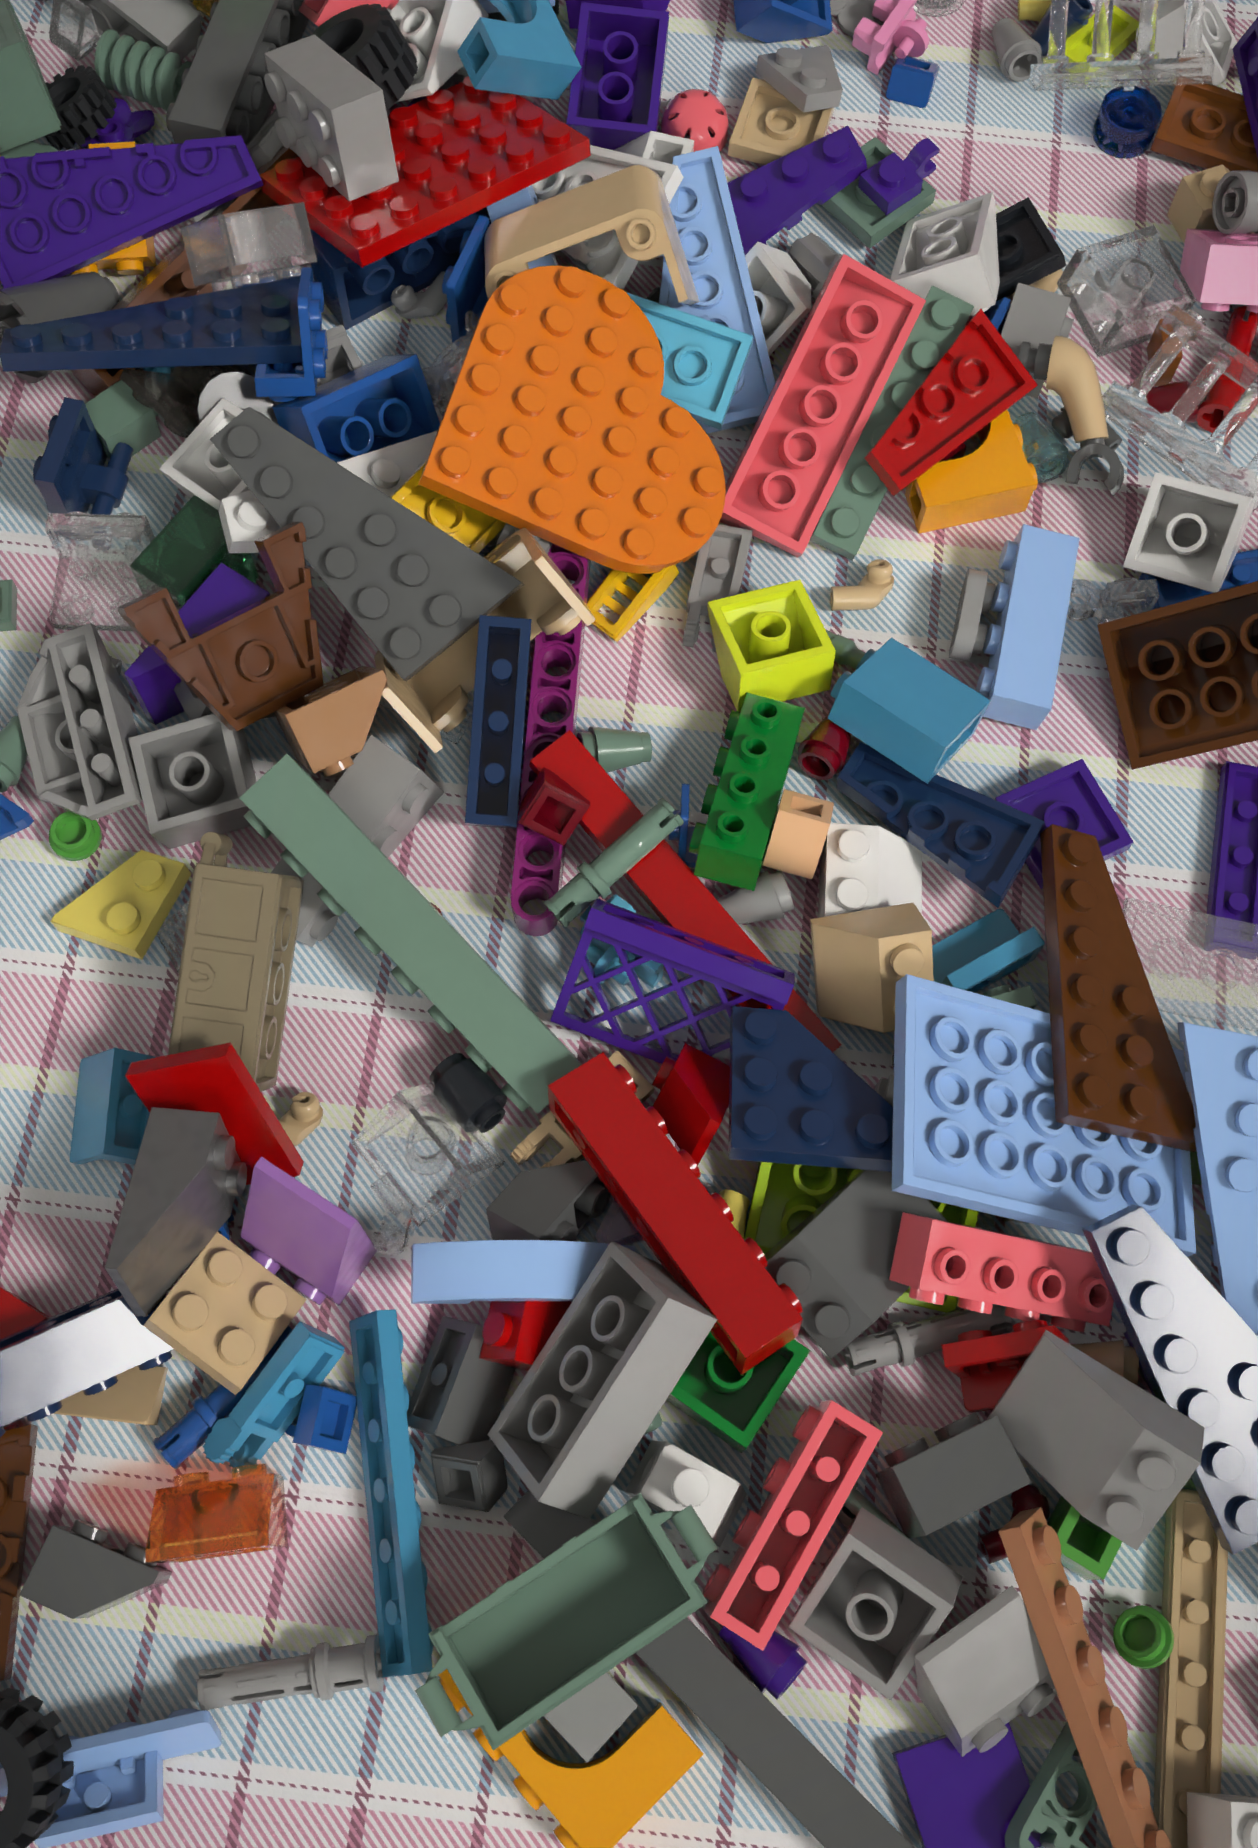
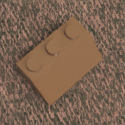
M360 666L324 683L322 687L274 712L298 763L313 774L318 771L319 773L323 772L325 777L341 772L354 764L351 756L363 750L387 682L383 669Z

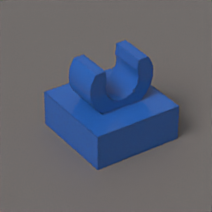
M306 1384L297 1425L291 1424L285 1433L294 1437L292 1443L346 1454L357 1407V1396L324 1386Z

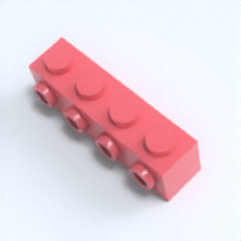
M906 1212L902 1213L889 1280L910 1286V1298L943 1305L945 1295L959 1297L958 1307L985 1314H991L993 1304L1006 1306L1005 1316L1022 1321L1039 1320L1040 1313L1052 1315L1051 1325L1084 1332L1086 1322L1104 1326L1110 1325L1114 1301L1092 1252Z
M833 1400L821 1401L817 1409L808 1405L792 1432V1436L799 1441L788 1461L779 1457L763 1483L762 1488L768 1491L769 1495L757 1514L750 1509L734 1534L732 1541L739 1545V1548L728 1568L719 1563L704 1587L702 1594L709 1601L703 1611L709 1617L760 1650H764L883 1432Z

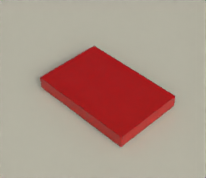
M231 1042L131 1062L125 1077L149 1113L152 1107L220 1113L229 1136H233L235 1139V1149L241 1162L246 1164V1185L251 1184L254 1166L260 1157H263L292 1177L300 1175L304 1161Z

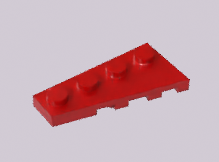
M982 309L971 318L865 456V460L893 497L1038 386Z

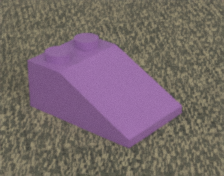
M260 1157L254 1166L240 1236L253 1248L249 1256L274 1275L282 1267L298 1279L293 1288L319 1306L325 1298L339 1306L377 1252L376 1247L357 1219L274 1164Z

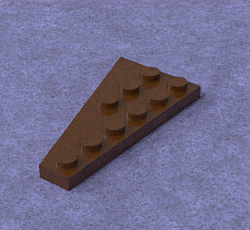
M1051 824L1040 833L1056 1122L1196 1152L1193 1131L1196 1123L1193 1103L1187 1091L1184 1078L1096 836Z

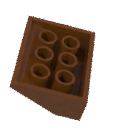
M1258 581L1097 625L1132 770L1258 740Z

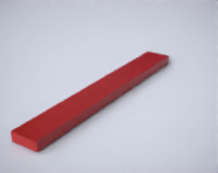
M571 730L567 731L530 760L529 766L537 776L542 768L545 767L590 801V807L580 820L579 825L602 852L644 816ZM665 839L623 875L664 924L772 965ZM724 988L729 998L739 994ZM793 989L783 1010H787L832 1052L837 1050L841 1043ZM752 998L735 1005L737 1007L771 1009L772 1007Z

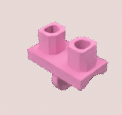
M876 0L872 16L883 21L884 24L881 26L866 17L861 19L855 28L852 46L869 56L866 70L878 75L894 51L895 55L901 59H905L906 56L919 57L923 55L929 45V37L925 31L927 27L926 22L921 18L916 19L914 5L918 0Z

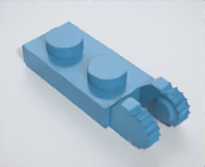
M299 1321L256 1380L248 1387L244 1396L229 1414L230 1417L218 1419L212 1427V1432L208 1433L207 1439H204L203 1453L206 1454L205 1458L217 1464H224L227 1461L230 1463V1467L240 1472L252 1470V1467L257 1465V1460H261L271 1445L279 1441L299 1414L306 1384L320 1386L344 1354L345 1347L334 1336Z

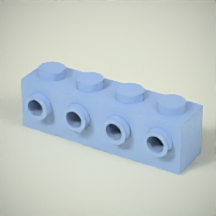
M1023 524L1014 541L1007 540L1005 542L998 566L999 569L1005 570L1004 580L997 584L991 603V610L998 612L996 625H990L983 648L984 653L990 654L988 668L983 667L976 686L978 693L991 700L983 717L1037 730L1051 711L1080 538Z

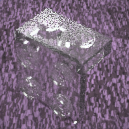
M79 511L69 512L68 514L48 513L45 531L59 556L49 614L52 625L56 629L72 630L92 623L97 630L135 631L120 616L117 607L154 590L160 548L146 515H135L126 512L116 515L87 514Z

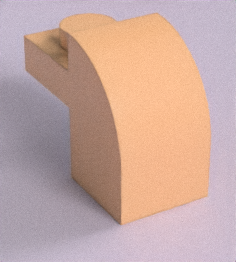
M784 789L775 815L762 866L812 880L830 827L834 802Z

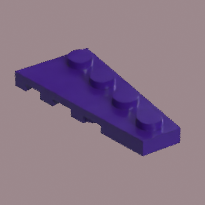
M849 126L843 127L727 183L744 255L757 242L766 244L767 240L784 227L790 230L802 221V214L816 203L823 205L857 179L862 172L867 170L866 157Z

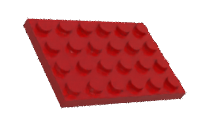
M466 76L463 82L445 90H437L432 95H428L426 99L408 107H398L387 116L399 181L349 201L334 187H329L322 176L312 167H306L300 157L282 160L273 169L260 174V177L264 183L261 186L263 193L359 266L364 267L590 157L591 151L588 137L522 96L475 89L469 76Z

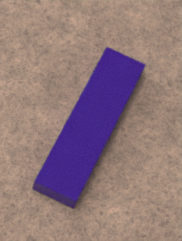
M1226 761L1220 771L1203 951L1254 960L1258 956V767Z

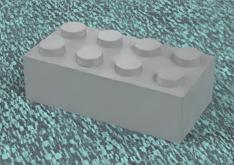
M611 1241L489 1431L488 1436L538 1502L590 1519L717 1319L659 1263Z

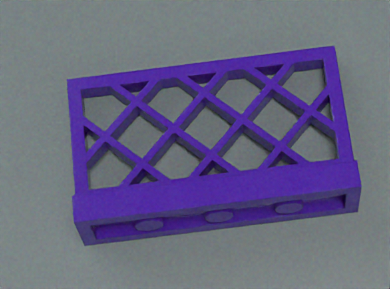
M597 898L588 914L582 936L550 1021L661 1064L666 1056L675 1061L679 1056L672 1053L664 1035L691 1024L703 1049L700 1051L715 1058L714 1054L730 1048V1038L710 1046L699 1020L726 1010L730 1018L734 1005L751 998L772 1006L771 1009L783 1010L793 990L795 974ZM595 938L613 945L622 964L595 975L587 957L592 939ZM625 950L637 954L639 957L629 960ZM650 960L663 964L672 983L645 994L633 968ZM583 967L588 979L576 984ZM675 969L689 975L679 979ZM626 971L637 998L611 1009L599 982ZM700 979L713 983L722 1002L694 1013L683 987ZM592 986L603 1010L602 1013L588 1019L565 1012L571 995ZM724 988L739 994L729 998ZM676 991L687 1016L660 1027L649 1001ZM641 1005L653 1031L637 1038L623 1034L615 1016ZM607 1020L611 1029L598 1023ZM657 1039L661 1048L648 1042Z

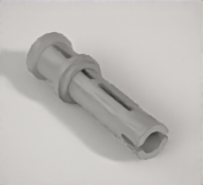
M377 1634L367 1636L365 1643L333 1648L327 1642L318 1643L316 1647L311 1649L310 1654L239 1664L238 1666L202 1669L199 1671V1679H197L199 1706L201 1710H210L229 1705L254 1703L313 1693L315 1698H320L324 1701L332 1699L334 1692L369 1687L373 1693L382 1692L384 1678L381 1669L379 1637Z

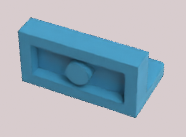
M997 909L932 945L934 982L977 993L1034 961L1044 947L1045 942L1034 927L1020 934L1005 911Z
M114 1047L81 1060L70 1163L82 1165L105 1159L135 1165L150 1113L125 1075L131 1062L155 1058L154 1056Z

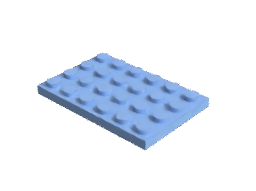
M908 974L896 982L892 1191L1085 1236L1082 1229L1133 1204L1143 1207L1187 1257L1196 1254L1190 1151L1056 1122L1050 1013ZM1173 1048L1186 1084L1184 1050Z

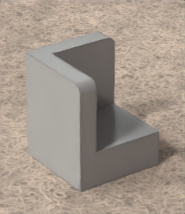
M606 1672L545 1714L544 1717L588 1763L638 1707V1703Z

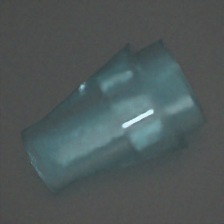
M1028 412L1019 416L1013 424H1018L1021 429L1023 438L1022 449L1027 463L1031 462L1036 469L1038 483H1046L1058 478L1068 466L1067 447L1041 422L1036 413Z

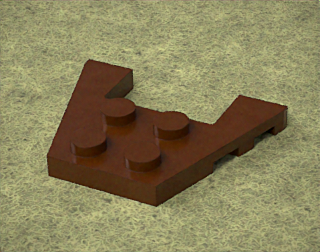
M292 522L254 541L276 592L190 636L167 588H156L117 607L120 616L229 730L239 731L324 685L316 619L311 617L308 589L312 588L310 568L305 567L302 542H307L305 527L302 522Z

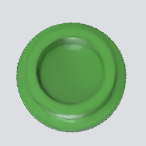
M70 811L56 817L49 831L51 848L59 857L68 861H80L90 857L96 852L102 840V831L96 820L92 821Z
M1134 1606L1125 1610L1118 1617L1113 1630V1640L1118 1653L1125 1661L1137 1668L1151 1669L1160 1666L1169 1658L1174 1646V1633L1169 1621L1159 1611L1148 1606Z

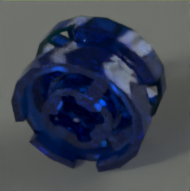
M1123 86L1112 89L1104 96L1100 106L1099 114L1092 130L1093 140L1098 148L1107 155L1119 159H1132L1142 155L1149 149L1162 116L1161 104L1152 93L1137 86H1134L1133 91H1124ZM1107 139L1111 140V142L1109 143H1103ZM1118 144L1123 146L1121 152L1118 151Z

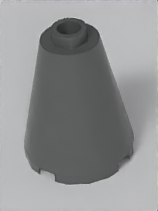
M92 271L0 289V348L4 329L112 310L119 302L116 287L110 279ZM54 370L14 372L21 379L31 384L45 379Z

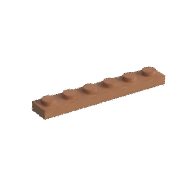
M1041 1507L1020 1511L998 1532L1113 1848H1172L1167 1834L1158 1827L1150 1805V1788L1144 1772L1136 1767L1127 1743L1128 1730L1124 1715L1117 1706H1114L1105 1683V1665L1098 1648L1091 1644L1083 1623V1605L1076 1588L1069 1584L1061 1563V1545L1057 1533L1047 1524Z

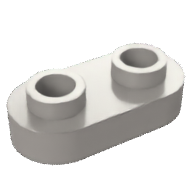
M969 568L967 570L959 599L949 658L969 662L972 653L981 654L987 625L979 624L981 611L989 612L995 590V584L987 582L988 572Z

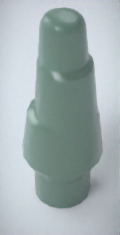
M826 630L836 650L834 661L839 665H848L856 670L865 652L858 649L854 641Z

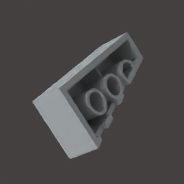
M57 0L61 3L59 5L61 12L73 19L81 14L90 20L94 31L100 35L107 29H113L119 33L120 37L122 35L132 36L135 43L140 40L147 42L151 48L154 46L162 47L166 55L169 52L178 53L181 61L196 47L197 40L201 35L200 13L189 0Z
M371 735L364 744L363 750L354 758V764L346 769L328 795L388 858L444 791L421 769ZM281 858L271 872L300 877L283 858ZM309 872L302 878L304 886L296 940L313 947L317 941L324 940L332 932L337 923L338 916L317 895L323 886Z

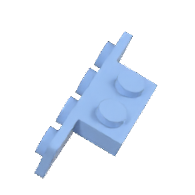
M193 1708L180 1709L168 1715L167 1719L145 1724L123 1722L111 1726L105 1733L83 1738L69 1736L72 1747L63 1753L64 1761H74V1774L62 1786L70 1789L66 1804L56 1811L58 1818L34 1842L39 1848H49L164 1821L163 1760L220 1747L221 1731L208 1710L200 1711ZM0 1763V1797L8 1794L6 1773Z

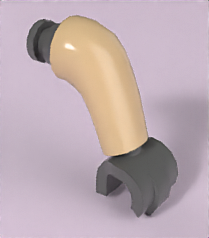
M1055 336L1053 344L1039 343L1038 349L1031 348V342L1023 341L1019 360L1029 373H1034V379L1047 380L1046 389L1054 390L1060 396L1071 425L1075 443H1080V449L1073 455L1069 463L1065 482L1078 485L1082 465L1091 458L1099 457L1105 459L1110 465V472L1104 484L1112 496H1114L1121 489L1124 481V467L1116 452L1104 443V439L1109 438L1100 383L1094 362L1085 348L1067 337Z

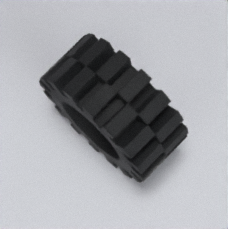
M80 65L75 71L71 67L66 69L65 75L61 76L59 73L53 77L54 81L51 84L46 82L62 126H60L61 130L44 137L57 150H62L63 147L66 150L72 149L74 143L80 146L85 143V138L88 136L93 139L98 135L96 130L98 128L104 129L109 124L106 119L113 118L115 114L113 111L116 108L115 99L95 70L90 66L85 68L84 65Z

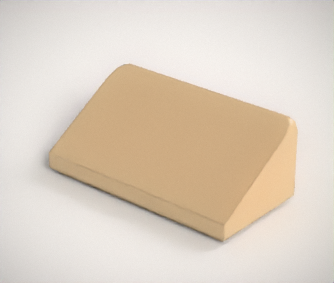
M137 1365L116 1375L118 1382L104 1391L88 1396L84 1395L83 1391H80L61 1400V1409L53 1414L142 1425H158L168 1368L156 1366L147 1370H139Z

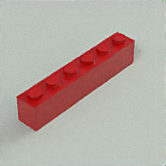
M602 1052L548 1085L549 1109L665 1270L717 1319L710 1332L742 1375L798 1336L803 1321L800 1315L803 1312L802 1306L791 1288L785 1283L778 1285L765 1267L768 1266V1262L758 1244L750 1237L743 1239L731 1222L734 1221V1217L725 1200L716 1192L710 1195L698 1179L701 1177L700 1170L692 1156L685 1149L677 1151L667 1138L668 1128L659 1112L652 1106L645 1108L635 1095L637 1092L636 1085L628 1071L621 1064L614 1067L605 1053Z

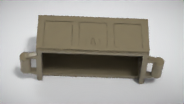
M207 832L200 840V846L203 850L200 863H196V866L193 868L168 1055L231 1042L262 1092L274 1087L277 1082L304 880L296 876L227 867V854L233 846L231 838L225 834Z

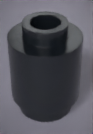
M455 1053L444 1059L431 1073L429 1081L434 1086L433 1094L465 1132L471 1133L479 1130L481 1133H485L494 1128L505 1116L506 1111L503 1108L507 1102V1096L471 1058L467 1059L462 1053Z

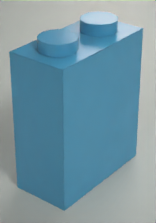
M891 637L877 651L869 649L853 673L845 671L840 676L831 691V697L835 699V702L827 719L928 784L973 736L991 700Z

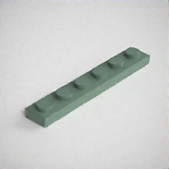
M933 285L925 298L926 302L810 539L852 561L887 491L886 486L865 460V456L964 329L974 308V305Z

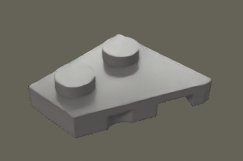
M826 45L797 50L793 48H780L777 50V53L758 55L755 73L803 113L839 107L843 89L830 48Z

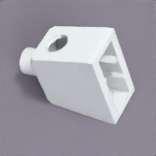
M653 1440L624 1492L631 1497L641 1493L648 1506L659 1513L682 1511L689 1505H692L718 1547H721L747 1495L741 1483L667 1441Z

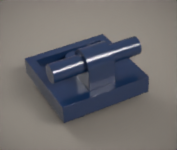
M64 397L59 414L54 415L50 421L48 429L49 441L44 454L35 461L33 480L38 486L46 502L47 509L51 512L60 533L79 536L89 506L93 504L86 526L95 533L103 534L106 531L113 509L121 504L129 481L125 474L134 450L128 444L119 442L114 447L108 465L105 467L104 464L107 456L84 401Z

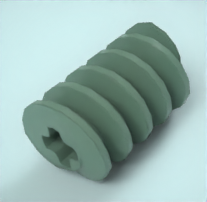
M107 29L102 33L97 43L94 61L95 72L108 90L117 91L123 96H132L139 102H147L150 106L163 108L166 112L170 103H175L181 89V79L186 68L190 69L192 64L190 61L182 64L178 53L169 52L166 55L162 47L154 46L151 48L147 42L140 40L135 43V40L129 35H122L120 37L119 33L113 29Z

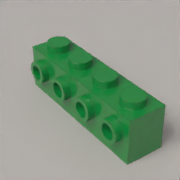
M746 693L741 712L731 710L724 739L731 741L730 748L722 746L719 748L713 776L720 777L718 786L708 784L701 809L702 814L709 816L706 824L696 822L689 846L690 853L698 854L694 871L695 876L751 891L755 890L805 710L804 707Z

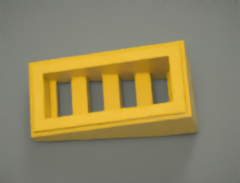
M676 565L653 573L650 579L643 574L627 573L612 569L587 601V606L596 619L591 624L618 642L672 584L679 574ZM631 578L643 588L637 593L624 583ZM617 591L632 601L627 608L612 598ZM603 605H606L620 615V618L616 623H613L599 613L598 610Z

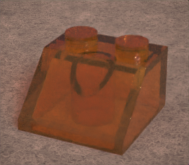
M267 1464L232 1468V1479L209 1482V1472L174 1476V1487L156 1489L145 1549L147 1563L174 1564L288 1548L284 1477L276 1473L267 1474Z

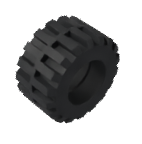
M363 4L345 10L327 20L311 34L316 35L383 89L386 111L405 94L404 92L414 81L413 77L418 69L416 56L389 11L385 7H381L380 4Z
M6 1688L0 1692V1763L4 1768L8 1783L6 1803L3 1810L0 1811V1848H26L50 1828L58 1818L56 1811L66 1804L70 1789L62 1786V1784L73 1776L74 1761H64L63 1753L70 1749L72 1745L68 1734L58 1737L54 1727L61 1720L54 1710L43 1716L39 1709L44 1701L31 1695L19 1702L20 1690Z

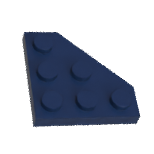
M733 1006L730 1016L728 1159L892 1172L893 1106L787 1010Z

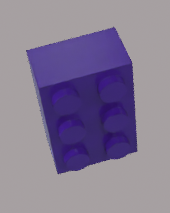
M581 2L575 55L582 68L571 81L566 124L588 137L590 145L616 150L649 131L657 132L667 52L669 12Z

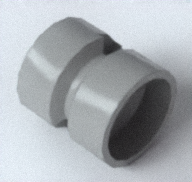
M1232 170L1226 173L1219 181L1214 192L1212 211L1215 226L1221 233H1258V172Z

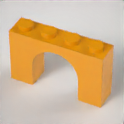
M1008 409L977 432L981 446L976 451L961 458L938 462L907 486L905 497L918 534L1026 511L1032 493L1037 489V473L1034 465L1031 462L1027 463L1022 449L1023 438L1021 429L1018 424L1012 423Z
M448 1669L440 1673L439 1681L457 1713L465 1707L473 1715ZM660 1702L616 1747L604 1756L588 1761V1763L564 1762L547 1755L532 1742L525 1729L495 1750L492 1749L480 1727L473 1732L477 1741L493 1760L497 1762L504 1755L518 1771L519 1775L513 1780V1783L525 1800L536 1811L545 1804L560 1822L553 1832L565 1848H613L704 1755L701 1749Z

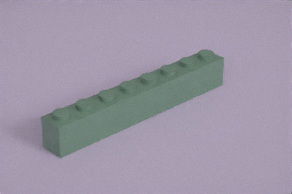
M286 754L239 797L250 809L244 815V818L263 838L267 839L272 833L287 848L280 854L283 860L301 878L310 872L323 886L317 893L319 898L338 917L346 911L360 925L354 932L355 936L375 956L383 950L397 966L391 971L392 975L412 995L420 989L434 1004L427 1010L428 1013L447 1033L450 1034L455 1028L460 1031L471 1043L464 1051L485 1073L494 1067L508 1082L501 1090L517 1108L524 1112L530 1106L537 1114L549 1104L548 1085L581 1066L582 1063L301 765L290 755Z

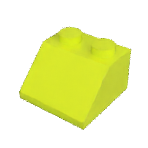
M801 580L708 602L707 610L721 677L738 712H741L746 693L783 702L830 690L836 650Z

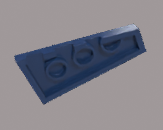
M863 742L859 743L837 777V790L997 908L1001 905L1037 843L1045 823L1041 819L937 774L927 784Z

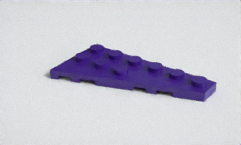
M242 136L184 140L183 143L154 145L153 143L135 144V147L121 149L101 147L35 153L34 156L7 159L4 156H0V281L3 287L8 288L66 276L263 186L264 183Z

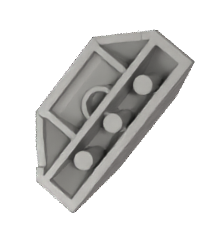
M88 623L45 639L39 651L41 657L29 676L17 706L37 796L45 802L92 821L141 803V791L128 739L138 735L127 691L96 627L92 623Z

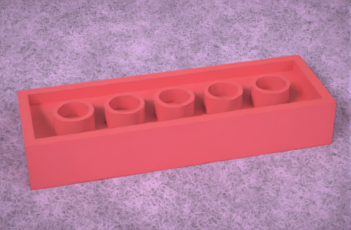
M845 254L841 256L831 268L725 485V505L720 523L753 530L752 536L768 542L797 558L803 555L926 302L925 299Z

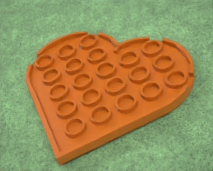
M540 266L531 268L510 277L493 292L477 322L418 485L516 528H526L532 535L614 570L636 574L657 573L663 568L676 565L682 561L686 562L693 557L717 528L723 514L726 495L723 467L709 436L686 409L661 395L664 381V361L660 343L648 318L627 292L598 275L572 266Z

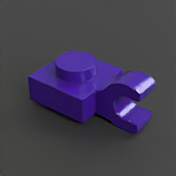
M925 138L913 147L904 160L893 152L862 172L859 176L858 187L888 215L921 193L922 179L936 170V165L930 159L936 156L940 149L929 138Z

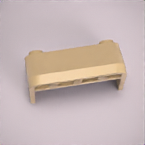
M633 165L492 222L484 237L485 288L488 300L493 292L507 279L528 270V262L615 229L622 250L630 258L638 261H649L664 255L679 303L692 305L699 302L660 177L648 167Z
M522 528L510 535L484 557L524 584V586L487 616L532 619L530 641L542 631L546 635L558 632L559 635H565L574 629L581 620L587 626L596 620L582 597L526 528ZM479 623L407 682L399 676L379 650L375 654L376 668L383 669L387 677L382 696L435 754L443 748L440 731L442 729L444 732L451 731L467 715V711L464 709L468 703L467 694L474 689Z

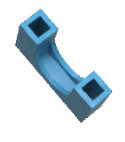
M489 0L501 12L506 21L479 17L457 51L474 88L558 100L582 67L549 0Z

